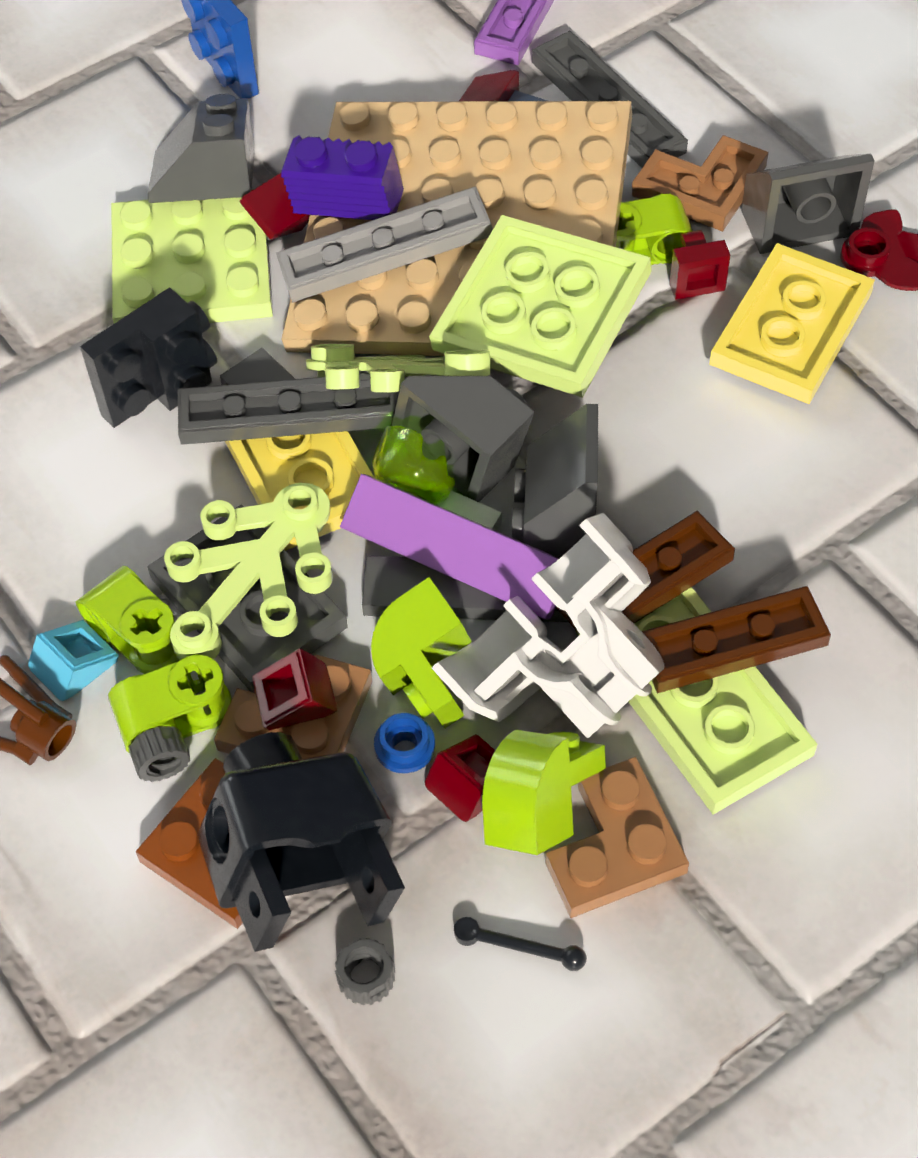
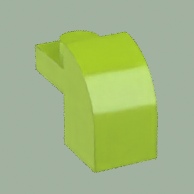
M428 577L393 601L380 616L371 642L373 664L380 679L394 696L403 689L423 719L434 713L444 729L465 716L432 667L437 662L457 653L472 641L459 618L430 577Z
M516 729L508 734L495 750L485 776L482 797L485 845L539 855L572 837L574 831L571 786L606 769L605 745L580 741V736L573 732L543 734Z

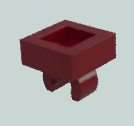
M701 230L682 233L680 239L683 247L673 249L669 284L675 300L725 291L731 256L725 240L706 243L705 236Z

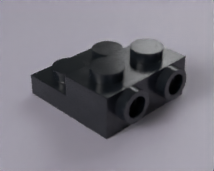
M169 287L80 346L100 414L113 428L128 418L140 414L156 399L171 411L178 406V389L206 387L212 383L210 368L217 364L218 361L212 347L203 339L202 333L210 328V323L206 314L194 301L187 303Z

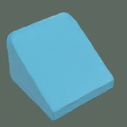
M80 620L37 634L28 667L60 701H65L76 695L118 661L119 654L84 620Z

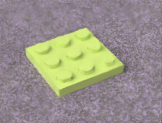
M242 197L149 203L148 200L111 203L112 318L114 324L169 287L187 303L189 301L197 303L206 314L209 323L273 317L267 235L239 202Z
M501 215L431 332L429 338L432 349L441 353L454 350L490 351L491 369L583 398L652 272L651 258Z

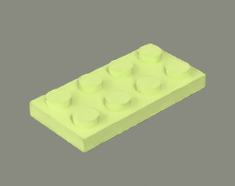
M691 587L634 624L641 631L710 613L711 610ZM755 666L658 694L651 680L649 684L652 687V691L647 697L636 694L628 701L713 815L813 757L818 745Z

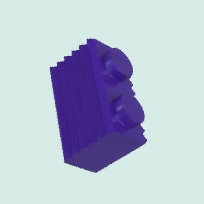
M298 135L292 140L281 170V178H284L286 192H289L288 199H291L293 213L375 220L397 213L404 191L394 148L390 142L382 145L380 141L372 144L370 141L357 140L352 143L350 139L344 142L339 138L335 141H332L330 138L322 140L320 137L310 136L302 139Z

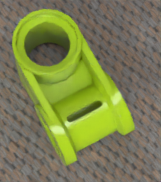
M659 194L651 198L621 202L619 226L616 234V248H623V250L648 256L651 258V265L660 263L671 264L673 249L683 247L680 235L693 232L681 200L672 194Z
M121 566L75 601L86 623L104 641L114 646L141 673L146 674L180 661L174 652L170 638V631L175 623L173 612L167 604L163 603L147 588L139 576L129 567Z
M197 654L187 656L178 662L152 672L135 675L120 681L111 688L108 693V700L125 749L129 752V746L135 738L144 731L154 727L173 726L180 730L183 739L221 725L232 696L224 684L223 672L218 663L208 656ZM192 671H196L198 680L193 681L190 674ZM206 690V692H204V693H202V694H200V695H195V694H197V693L200 692V691ZM209 705L210 714H205L204 706Z

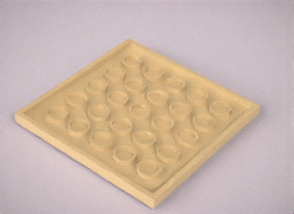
M631 101L336 102L328 138L332 141L339 138L342 142L350 139L352 143L360 140L370 141L372 144L378 141L382 145L388 142L392 144L404 188L397 212L476 186L490 219L492 230L501 215H505L616 247V234L619 226L620 206L632 123ZM310 215L304 243L372 220ZM488 238L293 303L290 300L281 338L286 352L311 353V346L353 344L355 354L445 356L444 353L432 349L429 336Z

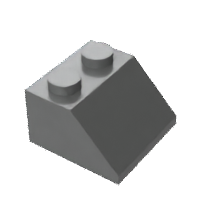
M217 94L208 97L206 101H198L155 151L147 193L149 203L238 198L251 192L255 153L248 98L236 99L230 94Z
M872 154L843 155L746 174L741 211L759 253L772 252L777 243L794 248L850 237L854 231L858 230L875 162Z
M408 376L401 383L389 440L449 490L480 502L515 466L535 411L528 407L524 398L517 391L502 386L491 376Z
M585 404L527 446L526 469L515 468L514 503H525V507L513 508L512 538L557 558H561L586 534L579 525L585 519L596 515L598 404Z

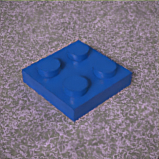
M181 0L183 8L191 21L192 32L188 34V39L199 60L206 59L212 66L219 83L223 87L229 86L240 99H249L258 95L259 91L247 17L231 0Z

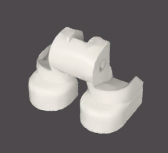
M604 513L585 519L579 526L586 534L560 559L548 568L537 572L531 578L558 608L566 610L580 633L564 651L546 638L547 628L545 624L519 596L509 599L503 605L506 611L476 640L461 651L437 662L432 667L435 673L470 710L500 722L542 688L578 729L589 738L604 723L616 725L621 719L618 711L636 694L647 697L651 693L652 687L649 682L664 669V662L645 634L622 613L647 588L651 580L647 568L633 554L631 542Z

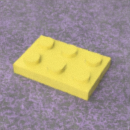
M777 243L711 350L709 365L810 404L872 294L875 279Z
M348 431L225 441L258 505L273 502L283 488L295 483L316 485L327 494L331 512L328 521L318 533L319 537L340 529L360 475L366 474L374 477ZM307 505L297 506V507H295L294 509H304V508H306V507H308V506H307ZM294 537L284 548L285 551L297 546Z

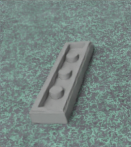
M475 186L276 252L293 303L488 238L492 232V225Z

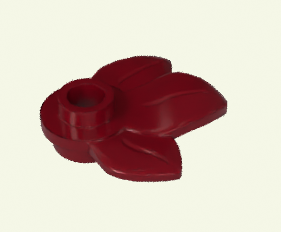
M891 209L875 212L863 220L861 229L854 231L844 241L840 253L841 262L846 269L867 277H876L891 288L917 291L918 234L902 230L903 222L898 210Z

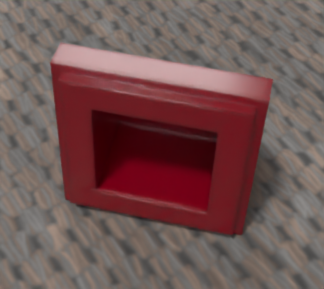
M509 70L477 76L459 101H508L515 90L519 91V71Z
M281 173L247 193L239 201L271 240L302 231L309 222L310 215L293 213L291 199H288L289 192H286V185H284V178H281Z
M300 648L252 676L264 729L269 731L324 718L337 712V705L325 663Z
M475 734L439 752L425 780L427 790L463 822L471 820L483 810V786L495 749L479 735Z

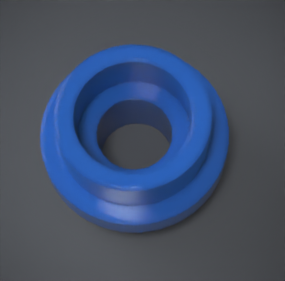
M398 713L392 715L376 731L374 737L376 757L390 771L402 774L416 772L425 767L434 755V732L427 722L414 714ZM401 741H410L416 745L415 748L408 751H398L394 748Z

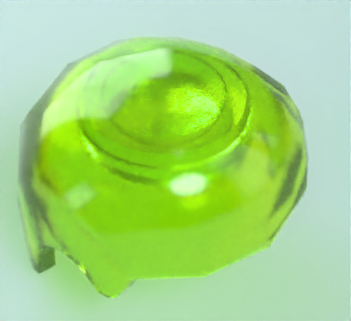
M400 425L387 426L374 452L372 465L375 478L436 505L445 501L450 496L455 485V479L448 476L446 457L441 455L435 460L426 458L422 453L423 437L420 433Z

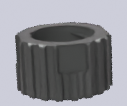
M158 726L139 734L129 746V753L137 775L144 781L154 782L168 779L182 772L188 766V762H190V755L182 733L173 726Z
M360 938L358 941L342 948L341 953L337 956V961L335 962L336 979L340 992L344 993L347 999H351L355 1004L357 1002L361 1005L374 1004L373 1002H381L384 996L387 997L389 995V990H392L393 982H395L394 961L385 950L384 944L370 938ZM363 959L374 961L380 967V971L372 981L358 983L351 978V972L354 967Z

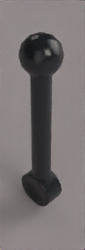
M471 917L460 918L454 925L455 938L459 944L464 946H470L480 941L560 961L569 971L582 969L587 961L585 951L577 945H570L562 949L483 929Z

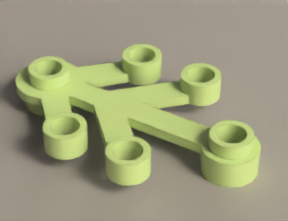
M320 344L311 346V359L306 360V369L317 371V377H325L327 389L359 388V371H367L370 374L372 392H399L401 383L408 376H423L426 374L437 376H489L490 351L454 350L445 352V357L425 358V355L355 357L353 344Z
M295 483L283 488L273 502L234 509L229 502L223 500L212 501L204 506L200 514L204 533L212 540L222 541L229 539L236 531L263 527L269 528L260 539L201 550L191 542L181 541L172 544L166 550L164 561L168 574L173 580L178 582H189L196 579L200 574L234 568L199 611L186 612L173 624L170 638L174 652L179 660L197 654L208 656L212 659L217 657L222 646L218 627L259 578L264 599L259 613L265 632L274 637H283L295 630L298 624L296 607L294 602L287 597L280 553L293 537L296 539L300 555L295 565L299 587L307 593L317 594L327 590L333 580L331 563L322 554L318 533L328 521L331 512L329 498L320 487L310 483ZM302 505H307V506H308V507H306V508H304V509H294V508L297 507V506H302ZM217 517L228 518V520L222 524L211 523V521ZM179 559H193L185 566L175 565ZM311 569L323 571L318 577L311 578L305 576V573ZM278 611L288 613V616L280 621L269 619L273 613ZM193 630H203L198 636H185Z

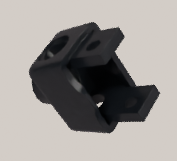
M269 732L255 736L233 749L224 760L223 770L225 775L220 779L199 828L198 839L221 908L237 907L254 952L274 947L291 914L290 907L285 896L348 883L367 926L385 923L405 886L383 841L391 827L392 821L358 759L354 755L345 752L302 759L291 735L283 732Z

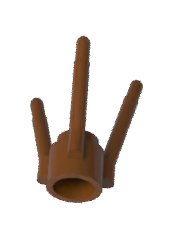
M2 655L0 657V665L33 700H28L0 678V696L18 709L10 723V729L16 733V741L0 736V751L13 754L28 765H32L38 756L48 762L52 761L71 742L76 730V721L72 719L73 715L56 704L8 655Z

